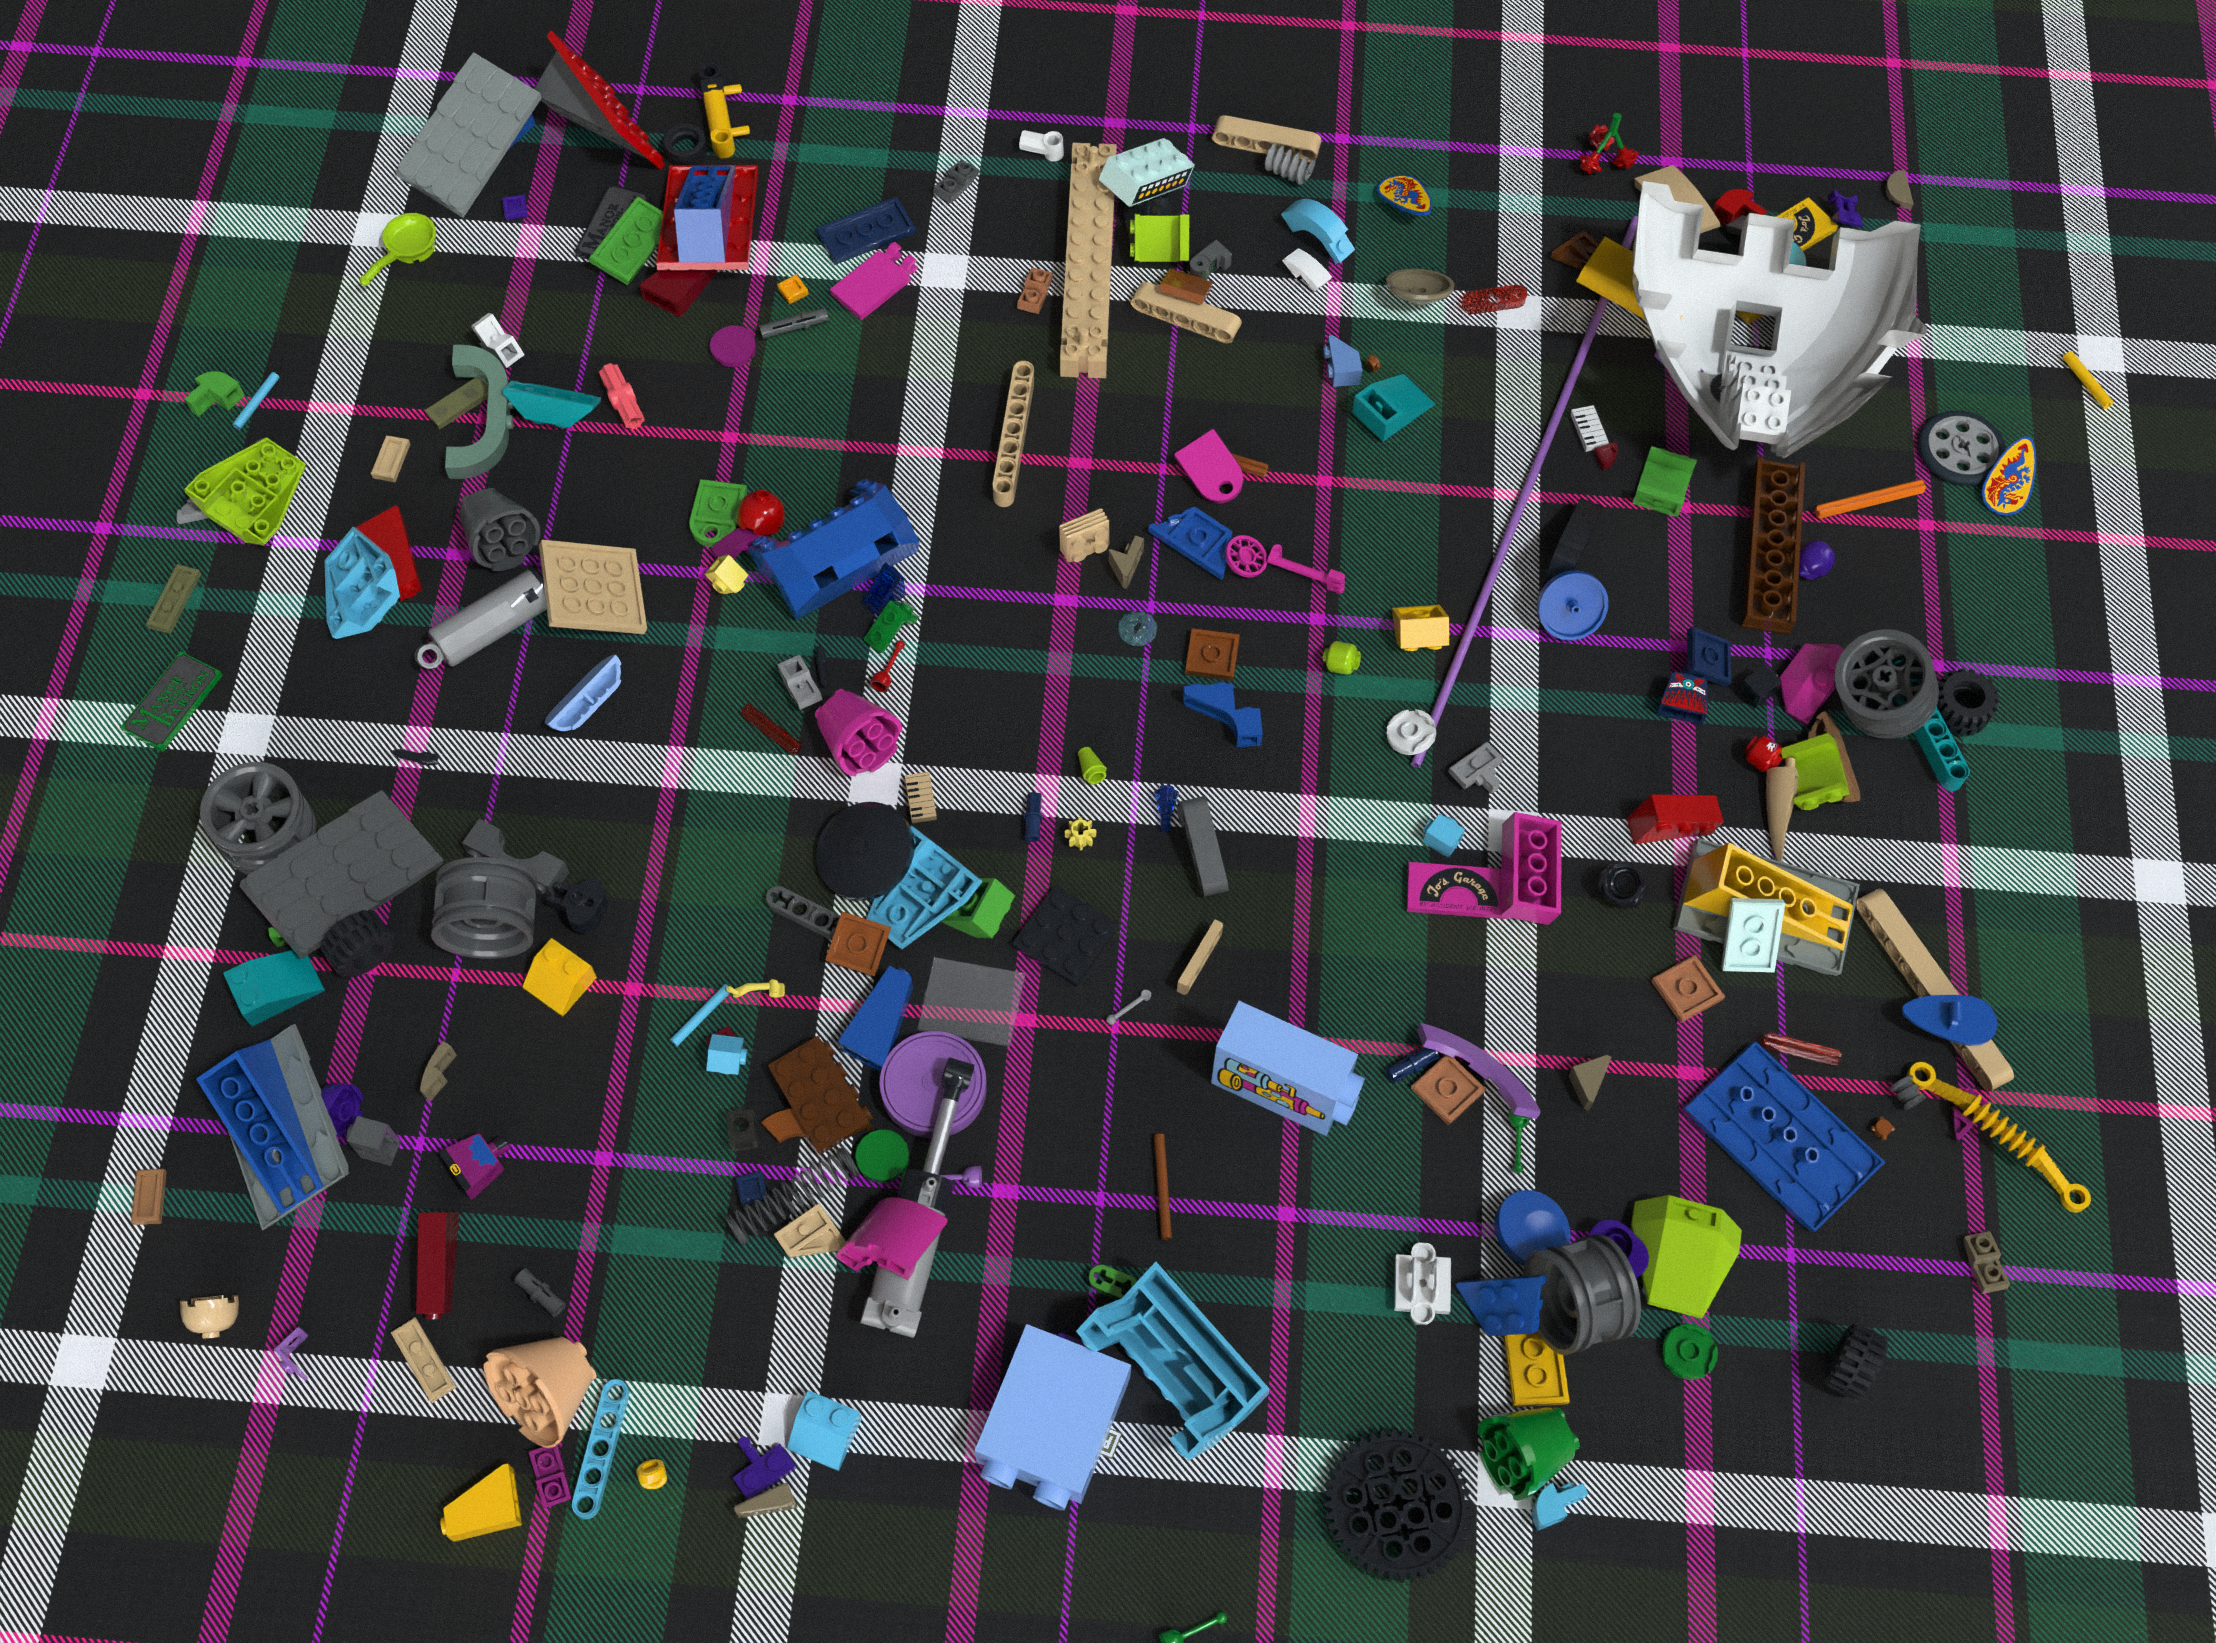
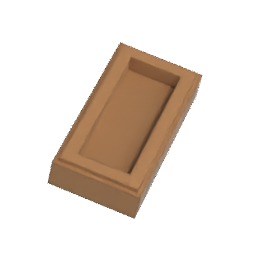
M165 1169L136 1170L131 1217L133 1225L162 1224L167 1174Z

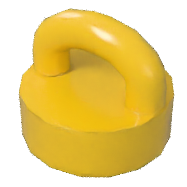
M652 1459L645 1461L636 1470L638 1480L643 1488L657 1489L662 1487L667 1481L665 1466L661 1460Z

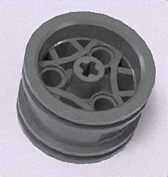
M1876 630L1859 636L1841 653L1835 669V684L1845 713L1856 728L1867 735L1877 738L1893 739L1904 737L1917 731L1931 718L1938 704L1939 687L1931 656L1918 639L1898 630ZM1898 660L1906 662L1901 667L1894 666V663ZM1921 679L1922 683L1912 687V680ZM1858 683H1867L1864 689L1855 688ZM1900 700H1904L1907 702L1899 707L1894 706V704ZM1868 705L1877 707L1878 709H1877V710H1874V709L1868 708Z

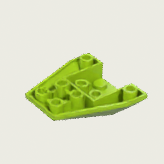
M266 437L199 473L184 491L208 518L245 543L265 545L280 529L306 464Z
M1671 1195L1635 1201L1631 1230L1644 1243L1649 1254L1648 1266L1644 1273L1641 1274L1647 1304L1702 1319L1739 1254L1742 1230L1723 1209Z

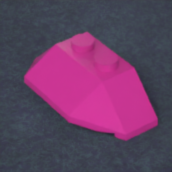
M1804 644L1779 678L1782 681L1780 687L1786 715L1806 727L1809 725L1836 688L1835 669L1841 653L1845 650L1837 644Z

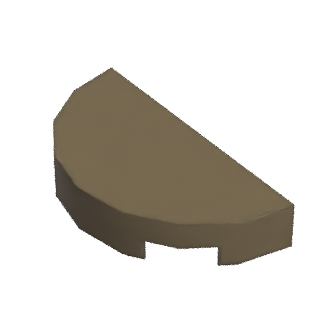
M1905 169L1896 171L1890 175L1885 185V193L1890 201L1893 200L1900 204L1901 208L1912 209L1914 203Z

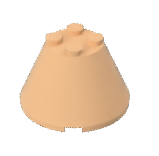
M564 1337L495 1349L487 1354L488 1361L484 1363V1374L487 1384L507 1418L513 1416L522 1425L519 1431L535 1444L545 1448H553L562 1441L591 1382L597 1376L585 1358L587 1355L585 1347L578 1341L573 1344Z

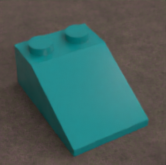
M294 950L249 960L223 973L243 1017L252 1027L325 991L309 955L301 959Z

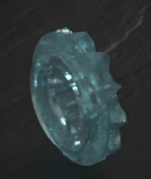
M1133 610L1128 615L1124 614L1122 620L1119 621V634L1130 645H1146L1156 636L1157 622L1154 621L1152 615L1145 614L1144 610L1142 612H1135ZM1141 622L1142 628L1135 634L1134 626Z

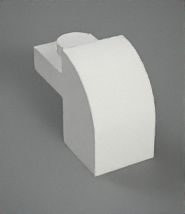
M486 314L471 326L481 341V347L494 355L503 367L508 368L524 356L514 337L504 333L493 314Z

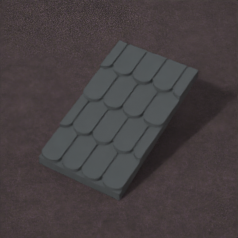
M381 790L350 808L347 813L321 827L318 832L280 853L274 860L248 874L245 879L241 880L239 887L302 959L322 946L321 943L326 937L325 935L339 921L361 910H376L440 867L444 860Z

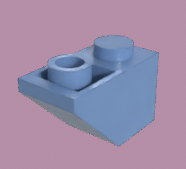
M1328 336L1327 345L1323 346L1324 359H1328L1329 362L1327 364V377L1332 379L1333 387L1360 385L1362 366L1359 352L1335 336Z

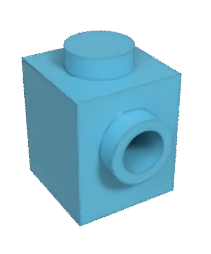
M1439 813L1435 820L1430 819L1423 829V832H1425L1423 843L1449 858L1461 842L1465 829L1459 826L1451 817H1445Z
M712 1034L708 1049L707 1071L738 1075L740 1065H745L747 1059V1049H743L744 1038Z

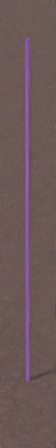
M1638 216L1632 217L1621 246L1628 250L1635 236ZM1600 296L1430 715L1434 720L1435 728L1609 301L1603 296ZM1427 750L1414 755L1411 762L1413 767L1420 768Z

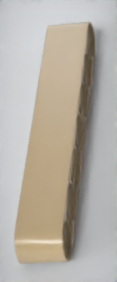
M1028 361L1017 362L1012 372L993 479V499L995 504L1000 507L1010 506L1014 501L1034 389V367Z

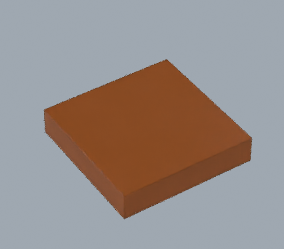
M1170 268L1160 284L1159 291L1203 304L1211 291L1213 282Z
M1192 628L1185 675L1233 681L1240 635Z
M842 911L825 961L875 977L891 927Z

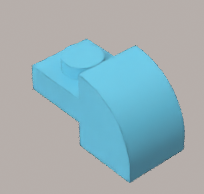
M1574 1482L1558 1488L1559 1493H1557L1553 1483L1543 1489L1535 1499L1532 1508V1518L1537 1531L1563 1521L1568 1516L1564 1507L1583 1500L1588 1495L1584 1483L1575 1486Z

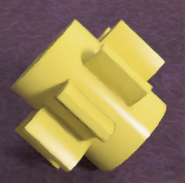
M1079 817L1074 822L1069 821V829L1065 830V837L1070 838V847L1075 845L1082 850L1087 845H1093L1091 837H1096V829H1091V820L1087 822Z

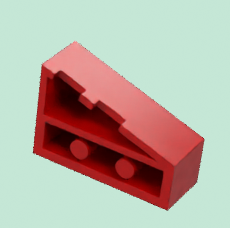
M1651 795L1627 817L1634 844L1699 835L1708 836L1715 833V830L1724 823L1717 797L1706 795Z

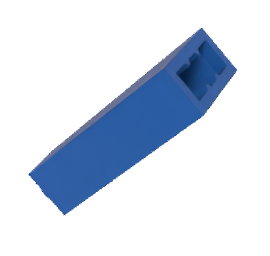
M889 966L838 1040L842 1052L880 1074L887 1056L895 1047L913 990L912 978L907 971L902 968L895 969Z

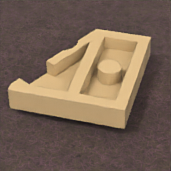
M820 1203L774 1234V1237L789 1258L839 1251L846 1243Z

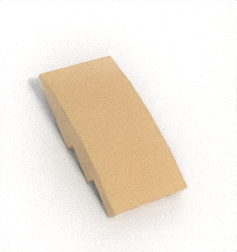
M1674 165L1634 178V186L1642 191L1643 181L1669 185L1674 201L1703 205L1700 234L1720 227V222L1708 203L1687 177Z

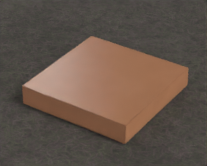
M1696 955L1655 976L1651 980L1680 1023L1725 998Z
M1448 1055L1442 1057L1411 1086V1090L1448 1126L1486 1090L1455 1058Z

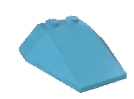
M352 527L325 559L326 617L330 633L335 639L371 631L400 597L395 569L389 555L361 531Z
M913 826L910 828L914 837V856L907 874L894 889L874 899L866 918L867 920L891 927L888 939L901 949L965 904L983 882Z

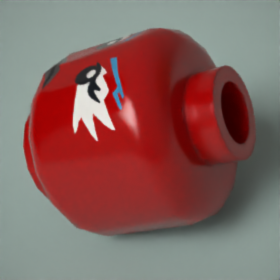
M1765 735L1759 738L1755 736L1744 750L1747 753L1746 761L1761 772L1778 767L1783 760L1780 756L1782 747Z

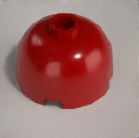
M758 490L747 494L741 500L737 510V524L746 531L747 527L753 529V534L770 535L779 532V527L784 526V506L781 500L774 494L766 490Z

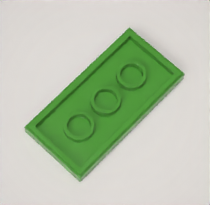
M637 196L589 257V262L624 284L629 285L659 246L663 211Z

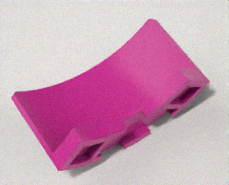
M902 1198L883 1199L876 1204L838 1251L836 1258L857 1273L863 1266L870 1265L873 1261H878L879 1267L890 1270L908 1281L914 1273L916 1262L945 1227L947 1218L914 1201Z

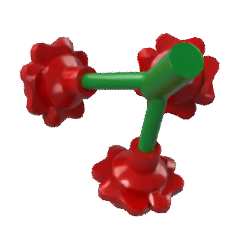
M1613 114L1609 129L1606 125L1601 127L1596 125L1594 130L1589 133L1591 138L1589 143L1595 146L1596 150L1591 155L1579 156V159H1581L1580 167L1586 173L1593 174L1595 171H1602L1598 159L1601 156L1600 152L1602 149L1607 151L1609 146L1614 143L1612 136L1615 137L1618 144V155L1614 156L1613 165H1617L1622 169H1629L1635 164L1639 152L1634 151L1633 148L1627 149L1622 144L1617 131L1622 118L1621 114Z

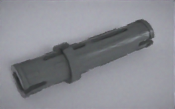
M823 307L810 312L801 311L799 315L759 325L762 338L765 339L804 327L806 330L812 325L825 321L828 322L829 318L826 308ZM815 317L814 319H810V320H806V321H803V322L796 323L797 321H801V320H805V319H808V318ZM792 323V325H788V326H785V327L773 329V328H775V327H779V326H783V325Z

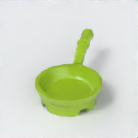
M405 213L388 222L383 230L382 241L389 253L370 265L367 272L363 276L361 275L360 284L368 286L371 283L370 281L377 273L381 272L383 267L396 259L404 263H414L413 260L419 259V262L431 256L436 246V227L433 221L422 214Z

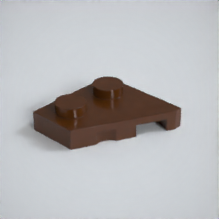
M1583 230L1553 250L1551 257L1583 270L1599 246V243Z

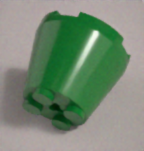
M1558 1407L1554 1409L1540 1408L1495 1414L1483 1419L1477 1431L1482 1436L1484 1450L1479 1453L1488 1475L1499 1490L1505 1488L1512 1494L1513 1500L1516 1501L1523 1500L1537 1492L1574 1458L1575 1450L1580 1447L1578 1437L1571 1432L1564 1412Z

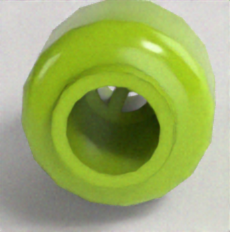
M1334 641L1329 648L1324 650L1323 662H1326L1327 669L1330 672L1350 675L1360 665L1361 653L1354 644Z

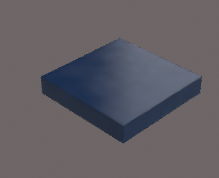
M1693 626L1687 629V672L1724 687L1730 685V641Z

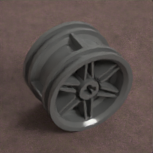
M471 857L454 860L443 865L438 870L436 875L434 914L432 917L433 927L431 929L432 940L437 946L457 955L481 959L510 957L525 952L531 947L534 939V914L537 896V877L532 871L518 863L491 857Z
M1594 1234L1589 1237L1579 1238L1568 1245L1550 1246L1530 1253L1525 1262L1523 1276L1546 1274L1547 1280L1542 1285L1540 1297L1543 1298V1304L1539 1312L1540 1322L1537 1332L1551 1350L1561 1355H1569L1588 1349L1595 1343H1610L1632 1336L1637 1330L1641 1315V1301L1637 1280L1626 1255L1611 1238L1603 1234Z

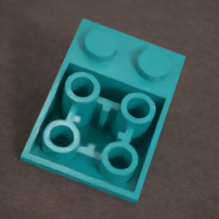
M1401 374L1372 383L1356 394L1352 412L1384 442L1433 407L1435 403L1408 377Z

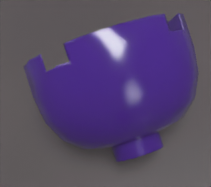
M346 1083L328 1084L321 1088V1097L338 1134L336 1137H341L342 1135H347L350 1125L355 1123L357 1116L362 1117L363 1111L359 1110V1102H363V1096L360 1089L355 1085Z

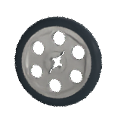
M1947 411L1930 418L1923 425L1918 437L1919 454L1924 464L1939 478L1958 485L1984 483L1988 473L2006 450L2005 442L2000 432L1992 423L1977 414L1966 411ZM1963 425L1966 427L1967 432L1958 431L1956 426ZM1936 433H1944L1947 436V439H1939L1936 436ZM1983 437L1988 443L1981 444L1976 438ZM1942 451L1947 454L1948 458L1941 459L1937 456L1936 452ZM1977 456L1987 458L1988 463L1979 462ZM1957 464H1965L1968 470L1962 471L1958 469Z

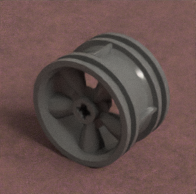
M249 762L226 770L209 785L201 801L200 818L204 830L219 848L228 863L236 870L247 875L317 832L315 814L301 794L298 786L286 771L273 764ZM275 796L282 797L283 799L272 803L267 797ZM273 816L287 818L282 827L276 832L268 825ZM245 829L255 830L256 842L237 843Z

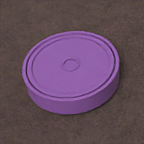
M928 1031L912 1035L893 1048L882 1066L880 1092L886 1112L897 1126L912 1135L932 1138L945 1092L941 1080L948 1057L975 1064L969 1087L964 1093L960 1094L949 1136L965 1129L975 1120L985 1102L987 1082L983 1062L977 1051L968 1042L951 1033Z

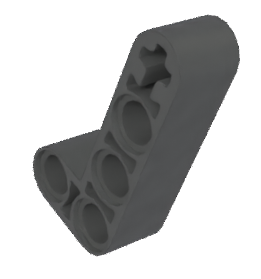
M1202 796L1180 801L1177 805V814L1181 826L1185 827L1202 896L1207 897L1228 892L1227 877L1206 797Z

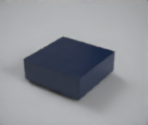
M762 1171L736 1177L742 1205L753 1203L754 1198H757L759 1201L764 1200L763 1193H767Z

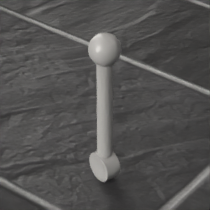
M1143 990L1140 997L1114 1015H1108L1106 1022L1109 1025H1113L1117 1018L1143 1000H1150L1151 992Z

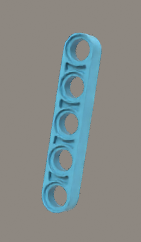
M619 1379L610 1380L603 1387L573 1496L572 1509L582 1519L593 1518L600 1509L627 1408L630 1392L627 1385ZM614 1386H620L624 1390L623 1396L619 1400L609 1399V1391ZM608 1413L614 1414L616 1416L615 1425L610 1428L602 1427V1417ZM600 1441L607 1442L609 1445L607 1453L603 1456H596L593 1452L595 1444ZM592 1469H597L601 1472L600 1481L596 1484H588L586 1482V1475ZM589 1497L593 1499V1508L589 1512L582 1513L579 1511L578 1504L583 1498Z

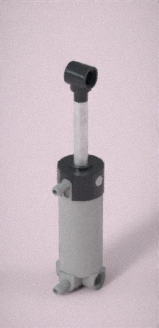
M948 1057L941 1080L945 1092L923 1171L914 1169L903 1170L901 1183L895 1197L924 1205L944 1217H947L955 1183L938 1174L960 1094L968 1089L975 1064ZM941 1232L916 1262L914 1273L908 1281L890 1270L877 1267L871 1292L865 1302L860 1323L883 1330L888 1328L890 1332L912 1338L915 1337L922 1313L920 1308Z

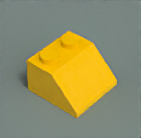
M1440 605L1392 608L1396 641L1400 648H1403L1405 651H1416L1418 647H1427L1428 649L1435 650L1449 645V616Z
M551 938L534 957L522 987L563 1017L597 977L591 965Z

